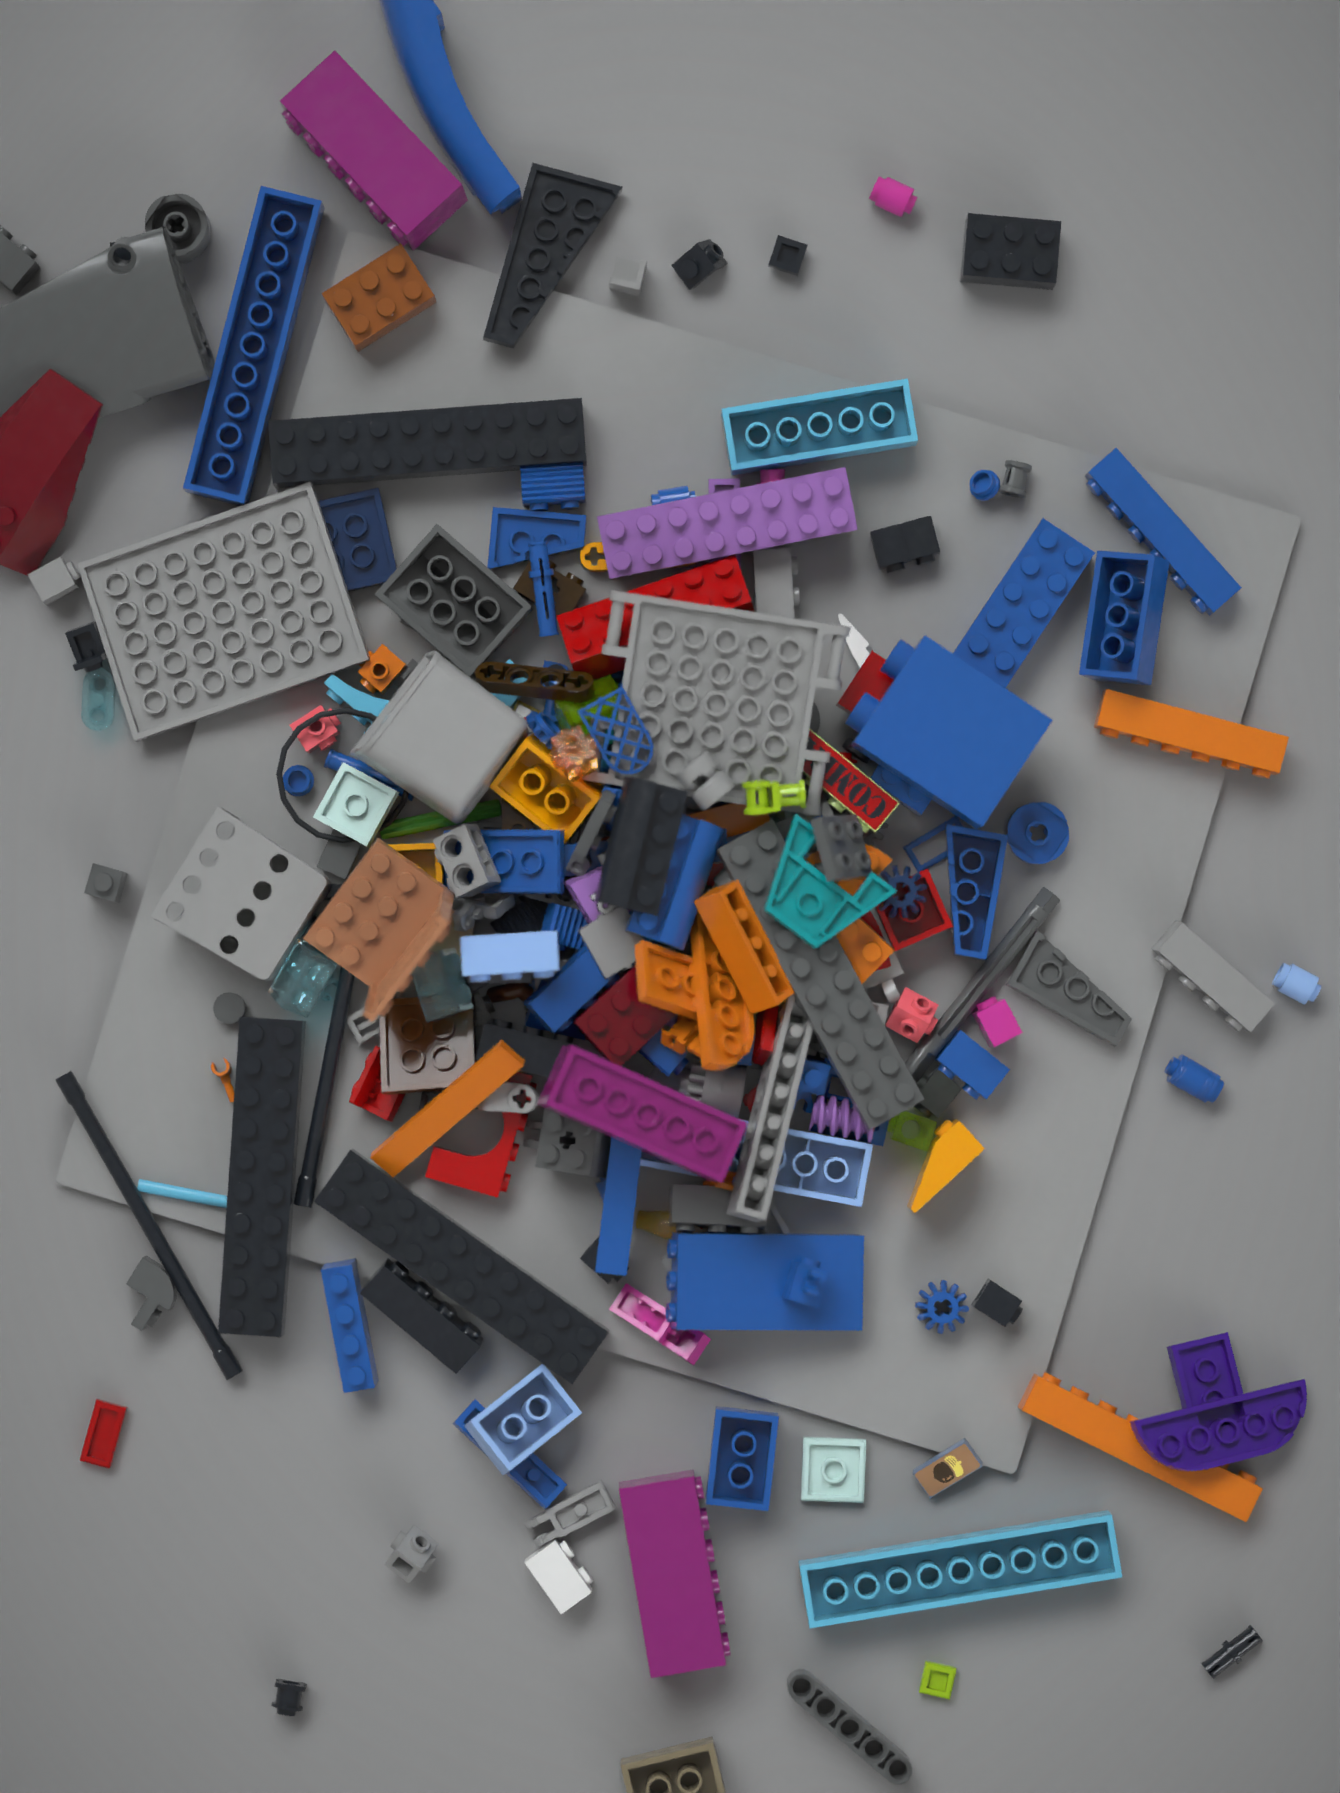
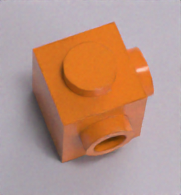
M382 644L374 653L371 650L368 651L370 660L359 665L361 668L358 673L363 677L360 683L368 691L374 694L378 690L384 695L407 665Z

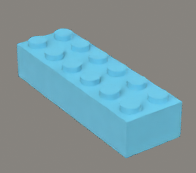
M908 379L728 407L721 410L731 476L916 446L918 442Z

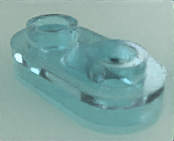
M102 668L88 672L83 680L81 718L85 726L94 731L106 730L114 720L116 684L113 675ZM99 679L105 680L106 686L103 690L95 688V683ZM97 710H102L104 713V718L101 721H95L93 718V714Z

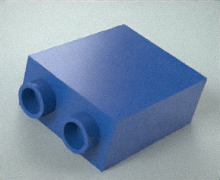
M926 635L919 640L915 648L900 639L880 669L881 672L893 679L892 683L880 701L865 692L845 722L846 725L858 732L850 746L975 829L981 828L1053 720Z

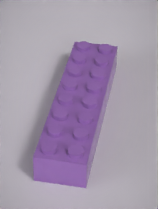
M846 467L597 516L609 579L858 530Z

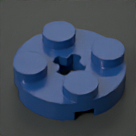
M1032 802L1021 806L1012 814L1008 821L1007 843L1013 854L1026 863L1045 864L1055 860L1064 852L1069 842V827L1065 815L1057 807L1046 802ZM1039 825H1042L1046 838L1044 840L1037 839L1035 842L1031 839L1032 833L1029 830L1031 826L1037 828Z

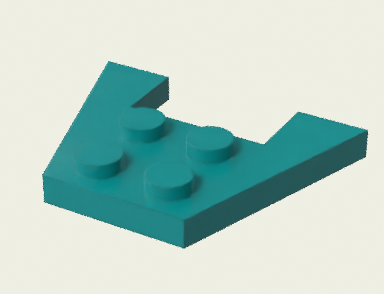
M795 814L763 911L815 949L893 895L897 890L873 872L869 873L853 896L833 881L827 882L826 876L803 859L816 839L812 825Z

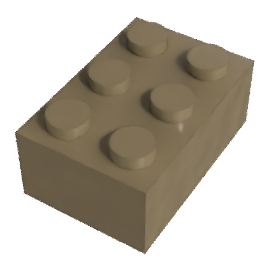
M713 1736L621 1758L620 1766L627 1793H726Z

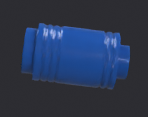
M1183 1054L1178 1058L1172 1057L1164 1073L1168 1074L1167 1082L1174 1084V1086L1195 1096V1098L1202 1100L1204 1103L1207 1101L1213 1103L1224 1086V1081L1220 1079V1075Z

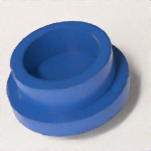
M979 470L970 479V492L978 500H989L999 491L1000 479L993 471Z
M292 766L283 775L285 790L293 796H304L314 786V776L305 766Z

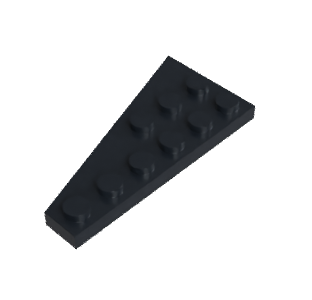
M532 163L483 341L509 348L516 346L622 192V186Z

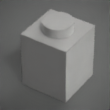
M61 557L28 574L41 601L46 605L80 588L76 579L80 578V575L72 561L66 563Z

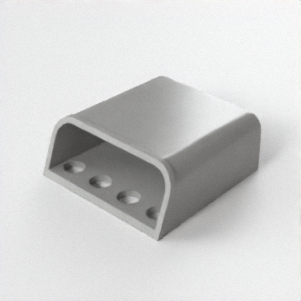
M434 650L424 655L349 754L353 757L355 756L453 823L460 824L467 818L489 789L493 780L525 738L528 737V723L522 716Z
M217 806L150 917L176 930L264 981H271L281 971L331 888V882L326 876L242 822L238 817ZM223 822L233 824V831L228 840H222L217 834L218 826ZM207 849H213L218 854L211 867H206L201 862V854ZM190 876H197L201 881L194 894H189L184 889V882ZM173 903H180L185 910L176 920L172 921L167 915L168 907Z

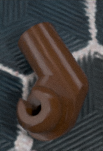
M507 983L489 988L486 992V997L491 1003L516 998L525 1001L533 994V988L529 986V983Z

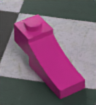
M627 1283L609 1308L611 1312L693 1366L711 1340L700 1330H676L670 1328V1322L666 1321V1308Z

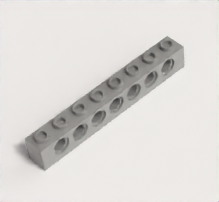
M794 994L781 1002L778 1007L773 1052L762 1066L733 1184L734 1188L731 1192L726 1212L728 1215L753 1222L767 1219L813 1030Z

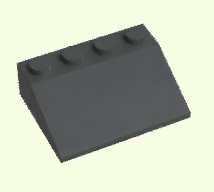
M438 524L431 529L375 593L382 602L469 677L475 673L476 668L480 664L484 663L533 611L532 606Z

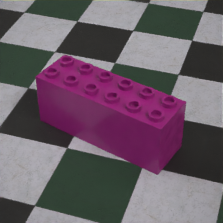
M335 50L280 100L284 109L281 115L285 118V123L297 136L301 133L303 134L302 137L307 142L308 148L318 158L322 155L324 156L323 159L328 164L327 167L338 180H341L343 177L345 178L344 181L349 186L348 189L360 203L364 199L367 201L366 205L369 207V212L381 225L386 222L392 237L399 244L401 243L403 247L407 244L414 251L468 201L463 185Z
M573 1045L562 1046L537 1102V1105L715 1182H723L748 1124Z
M692 1469L619 1482V1494L650 1677L655 1678L725 1666V1657L731 1656L728 1633H721L720 1625L726 1623L722 1601L716 1602L715 1593H720L717 1569L710 1570L709 1562L715 1561L712 1539H705L704 1531L710 1530L706 1507L700 1508L699 1499H704L701 1476L695 1477L694 1470Z

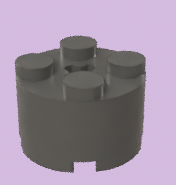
M186 194L162 196L149 207L145 216L146 232L165 227L170 235L179 262H191L205 251L211 238V225L202 206L194 198ZM174 224L177 226L182 224L184 229L181 232H174L172 226Z

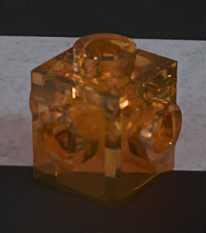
M579 725L571 729H564L557 733L556 736L550 738L552 751L549 752L551 762L556 770L562 769L569 783L598 771L595 753L597 752L596 744L590 734L585 736Z

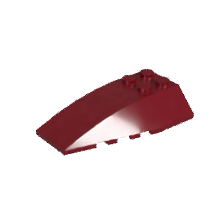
M49 369L0 417V565L27 576L40 567L66 524L67 512L77 489L75 488L80 471L83 470L88 445L91 444L103 406L100 401L53 369Z

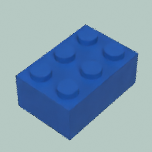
M721 1406L715 1407L705 1498L706 1504L769 1511L779 1422L778 1413Z

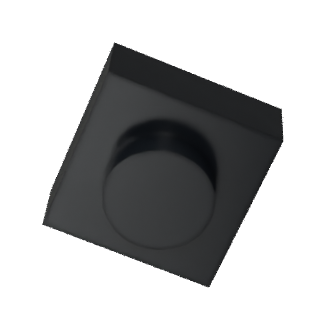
M778 235L768 267L798 276L808 245Z

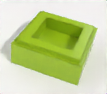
M925 1660L918 1690L919 1693L950 1699L957 1668Z

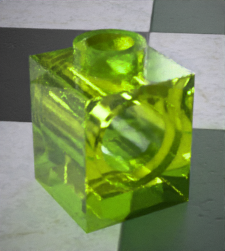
M903 1111L890 1118L887 1131L891 1133V1140L927 1152L937 1122ZM913 1120L919 1126V1132L914 1138H906L902 1133V1126L906 1121Z

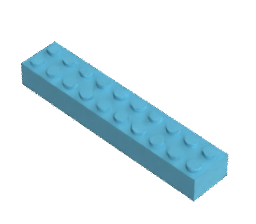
M1108 1510L798 1561L809 1628L1122 1578L1113 1517Z

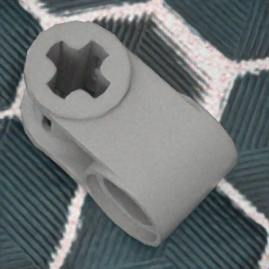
M505 1081L477 1105L476 1109L504 1113L505 1111L527 1113L533 1111L538 1106L539 1094L533 1086ZM523 1090H526V1096L531 1097V1102L525 1103L523 1108L521 1107V1102L516 1101V1096L522 1094Z

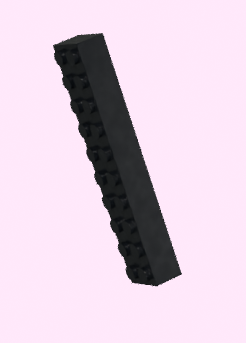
M582 398L268 421L272 483L275 488L296 487L308 482H312L315 486L520 471V466L583 462V466H587Z
M240 1017L218 1333L282 1337L285 1335L306 1021Z
M354 1149L348 1152L314 1200L316 1204L571 1384L575 1382L609 1333V1329Z

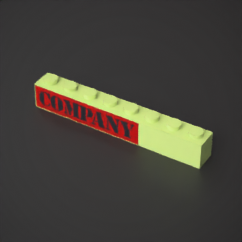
M809 728L806 749L831 753L830 762H826L822 791L830 797L828 803L841 814L846 810L851 815H857L865 834L869 830L875 833L899 805V802ZM804 759L802 772L806 777L804 784L810 787L813 760Z

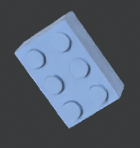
M558 930L460 937L462 976H470V982L489 981L490 974H502V980L521 979L522 972H534V978L553 977L554 970H560Z
M542 1363L465 1424L464 1427L499 1472L505 1475L582 1412Z

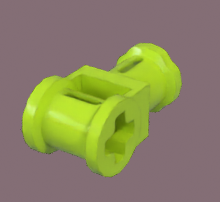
M770 780L742 782V788H745L747 806L744 809V815L768 814L774 811H781L780 807L786 806L806 808L804 780H799L798 783L781 785H779L778 781ZM756 790L758 791L759 804H756ZM787 794H796L793 796H782Z

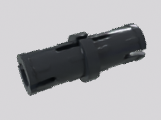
M1249 1625L1246 1630L1230 1642L1226 1640L1222 1643L1223 1647L1201 1664L1214 1680L1216 1676L1234 1662L1240 1663L1242 1661L1241 1657L1263 1642V1640L1254 1628Z

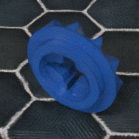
M531 711L526 716L529 728L548 749L560 753L567 748L564 733L547 715L542 712Z

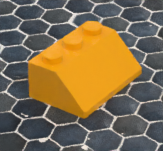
M534 732L525 738L489 786V788L542 830H564V845L595 809L603 790V786L600 783L583 780V770L561 752L556 753L552 749H548L534 735Z

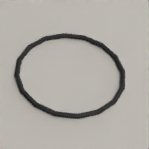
M341 708L319 712L296 727L282 747L276 776L281 801L295 823L317 838L348 843L356 840L350 837H339L321 833L298 817L286 798L282 776L287 750L299 733L317 720L341 714L363 717L372 721L377 718L372 713ZM403 790L401 802L389 819L382 824L378 833L392 825L406 805L409 795L406 790Z

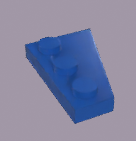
M493 507L488 568L491 570L529 561L530 553L527 543L547 541L549 556L583 548L587 515Z

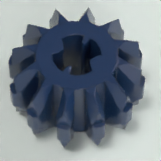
M897 865L892 866L893 878L886 871L880 873L887 884L896 889V883L903 884L902 888L906 886L908 889V893L903 896V901L897 900L898 896L894 898L891 895L885 899L886 902L878 907L880 911H883L888 905L892 906L889 912V917L891 918L895 917L897 908H900L901 916L905 919L908 917L906 906L912 912L917 913L919 908L913 901L921 903L926 901V897L917 895V891H923L927 889L926 884L915 885L914 882L921 877L919 872L911 879L908 877L911 870L910 866H905L902 875H899Z

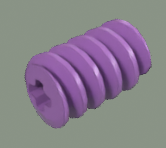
M824 1095L817 1096L813 1103L808 1132H810L814 1124H817L818 1134L822 1135L825 1128L829 1127L831 1137H834L838 1130L842 1129L843 1139H847L851 1131H853L856 1141L859 1142L863 1134H867L868 1144H871L874 1128L871 1130L866 1129L854 1105L852 1109L850 1108L847 1098H844L840 1106H837L835 1096H831L827 1104H825Z

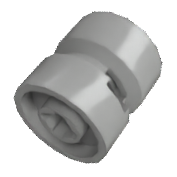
M708 750L694 758L675 775L685 789H692L694 791L692 798L702 810L714 804L735 786L725 771L717 770L718 763ZM703 774L708 779L702 782L700 775Z

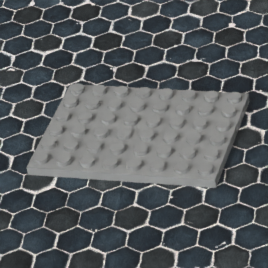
M312 482L77 563L132 737L136 742L370 660Z

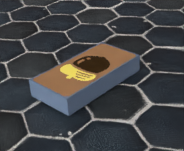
M966 1438L913 1469V1475L927 1495L932 1498L983 1467V1462Z

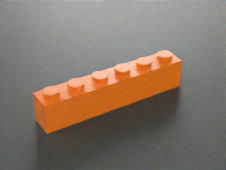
M1105 689L1102 693L1094 723V728L1101 729L1100 735L1118 739L1119 734L1131 737V743L1148 747L1149 742L1161 745L1160 750L1175 755H1179L1180 750L1192 753L1191 759L1209 763L1210 758L1222 761L1221 767L1239 771L1240 766L1252 769V775L1270 779L1271 774L1277 775L1280 773L1289 739L1288 736L1110 689Z

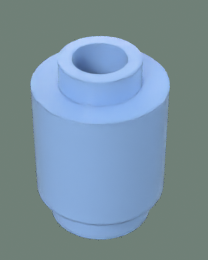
M1283 963L1272 982V985L1278 987L1277 991L1303 1005L1308 1000L1314 1002L1321 989V985L1317 984L1319 977L1293 963L1291 965Z

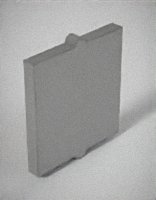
M616 907L604 915L598 914L596 920L578 930L605 979L623 968H631V964L636 961L634 945L644 940L642 936L625 930L630 917L626 908Z

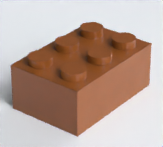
M401 243L321 293L357 352L437 303L435 295Z

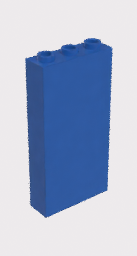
M672 1232V1239H668L667 1257L672 1258L671 1271H668L666 1276L667 1290H671V1303L666 1305V1321L670 1322V1328L676 1330H863L864 1235ZM805 1257L821 1262L820 1269L829 1271L819 1308L782 1298L791 1261L801 1263L802 1258Z

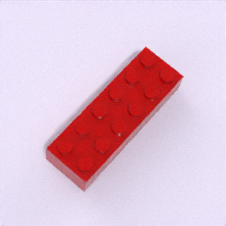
M735 554L627 591L628 593L755 612ZM609 598L556 616L573 670L589 673L593 680L625 669L626 657L601 653L602 645L606 644L612 607V600H609ZM625 602L619 646L628 648L634 610L633 603Z

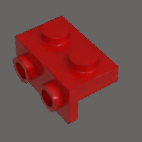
M375 1046L366 1058L365 1068L359 1080L352 1087L349 1103L393 1122L406 1093L383 1095L381 1092L380 1047Z

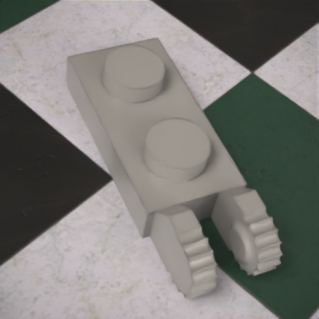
M602 1480L548 1507L545 1510L546 1512L525 1522L527 1529H533L548 1519L551 1520L555 1529L537 1536L534 1543L538 1547L557 1537L562 1538L610 1513L616 1507Z

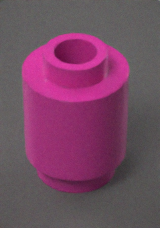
M879 176L869 199L875 202V206L902 218L904 212L911 213L918 197L913 195L914 188L890 177L884 179Z

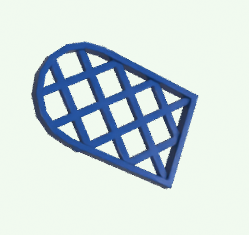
M623 686L604 697L598 698L597 701L578 711L600 750L602 758L613 770L621 774H634L648 766L653 756V743L650 733L646 730ZM618 693L616 703L605 701L607 698ZM622 693L630 707L619 705ZM599 703L596 714L586 712V710ZM603 704L614 707L612 718L600 716ZM618 708L629 711L627 723L615 720ZM633 713L641 727L630 724ZM584 715L595 718L592 729ZM598 719L610 722L607 734L595 731ZM613 724L625 727L622 738L611 735ZM629 728L640 731L638 742L626 739ZM644 733L648 738L650 746L641 744ZM595 735L606 738L603 749ZM609 739L621 742L618 753L606 750ZM625 743L636 746L633 758L622 755ZM640 748L650 750L647 761L637 759ZM606 754L617 757L614 766L608 760ZM620 758L632 761L629 771L618 768ZM635 763L642 764L640 768L634 770Z

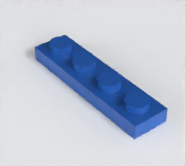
M475 1399L452 1424L485 1454L464 1427L465 1424L485 1409ZM531 1453L506 1473L544 1509L567 1486L534 1453Z

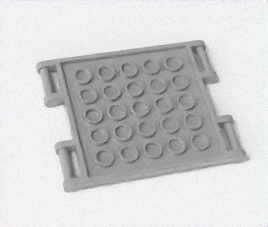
M611 590L609 600H612L607 640L606 644L602 645L601 653L626 657L622 686L646 730L650 733L653 743V756L648 766L634 774H621L611 767L609 768V773L599 772L602 754L592 738L587 770L583 771L582 779L622 786L625 776L686 790L688 791L687 796L692 797L694 791L692 789H685L675 775L694 758L708 750L718 763L717 770L725 771L735 784L730 791L717 801L746 805L745 788H742V782L770 780L778 781L779 785L798 783L802 778L804 759L813 760V768L806 808L801 809L800 806L780 808L782 811L821 816L822 806H820L823 779L826 762H830L831 753L806 749L816 687L841 690L842 680H839L845 639L846 636L850 635L851 627ZM625 602L634 604L628 648L619 646ZM824 633L833 634L827 678L817 677ZM622 693L619 705L630 707ZM618 709L617 720L627 723L629 711ZM633 713L630 724L641 727ZM593 717L591 718V724H590V726H592V727H593V723H594V720H595V718H593ZM598 719L595 731L605 733L606 729L609 728L610 722ZM613 724L614 736L622 738L625 727ZM629 728L626 739L638 742L640 731ZM644 733L641 744L650 746L648 738ZM595 735L603 749L605 737ZM614 740L612 752L618 753L621 742ZM625 743L622 755L633 758L636 746ZM640 748L637 759L647 761L650 750ZM611 756V763L614 766L617 757ZM620 758L618 768L629 771L632 761ZM635 763L634 770L640 768L642 764ZM703 774L700 775L702 782L708 779ZM756 790V804H759L758 791ZM787 794L782 796H793L796 794Z

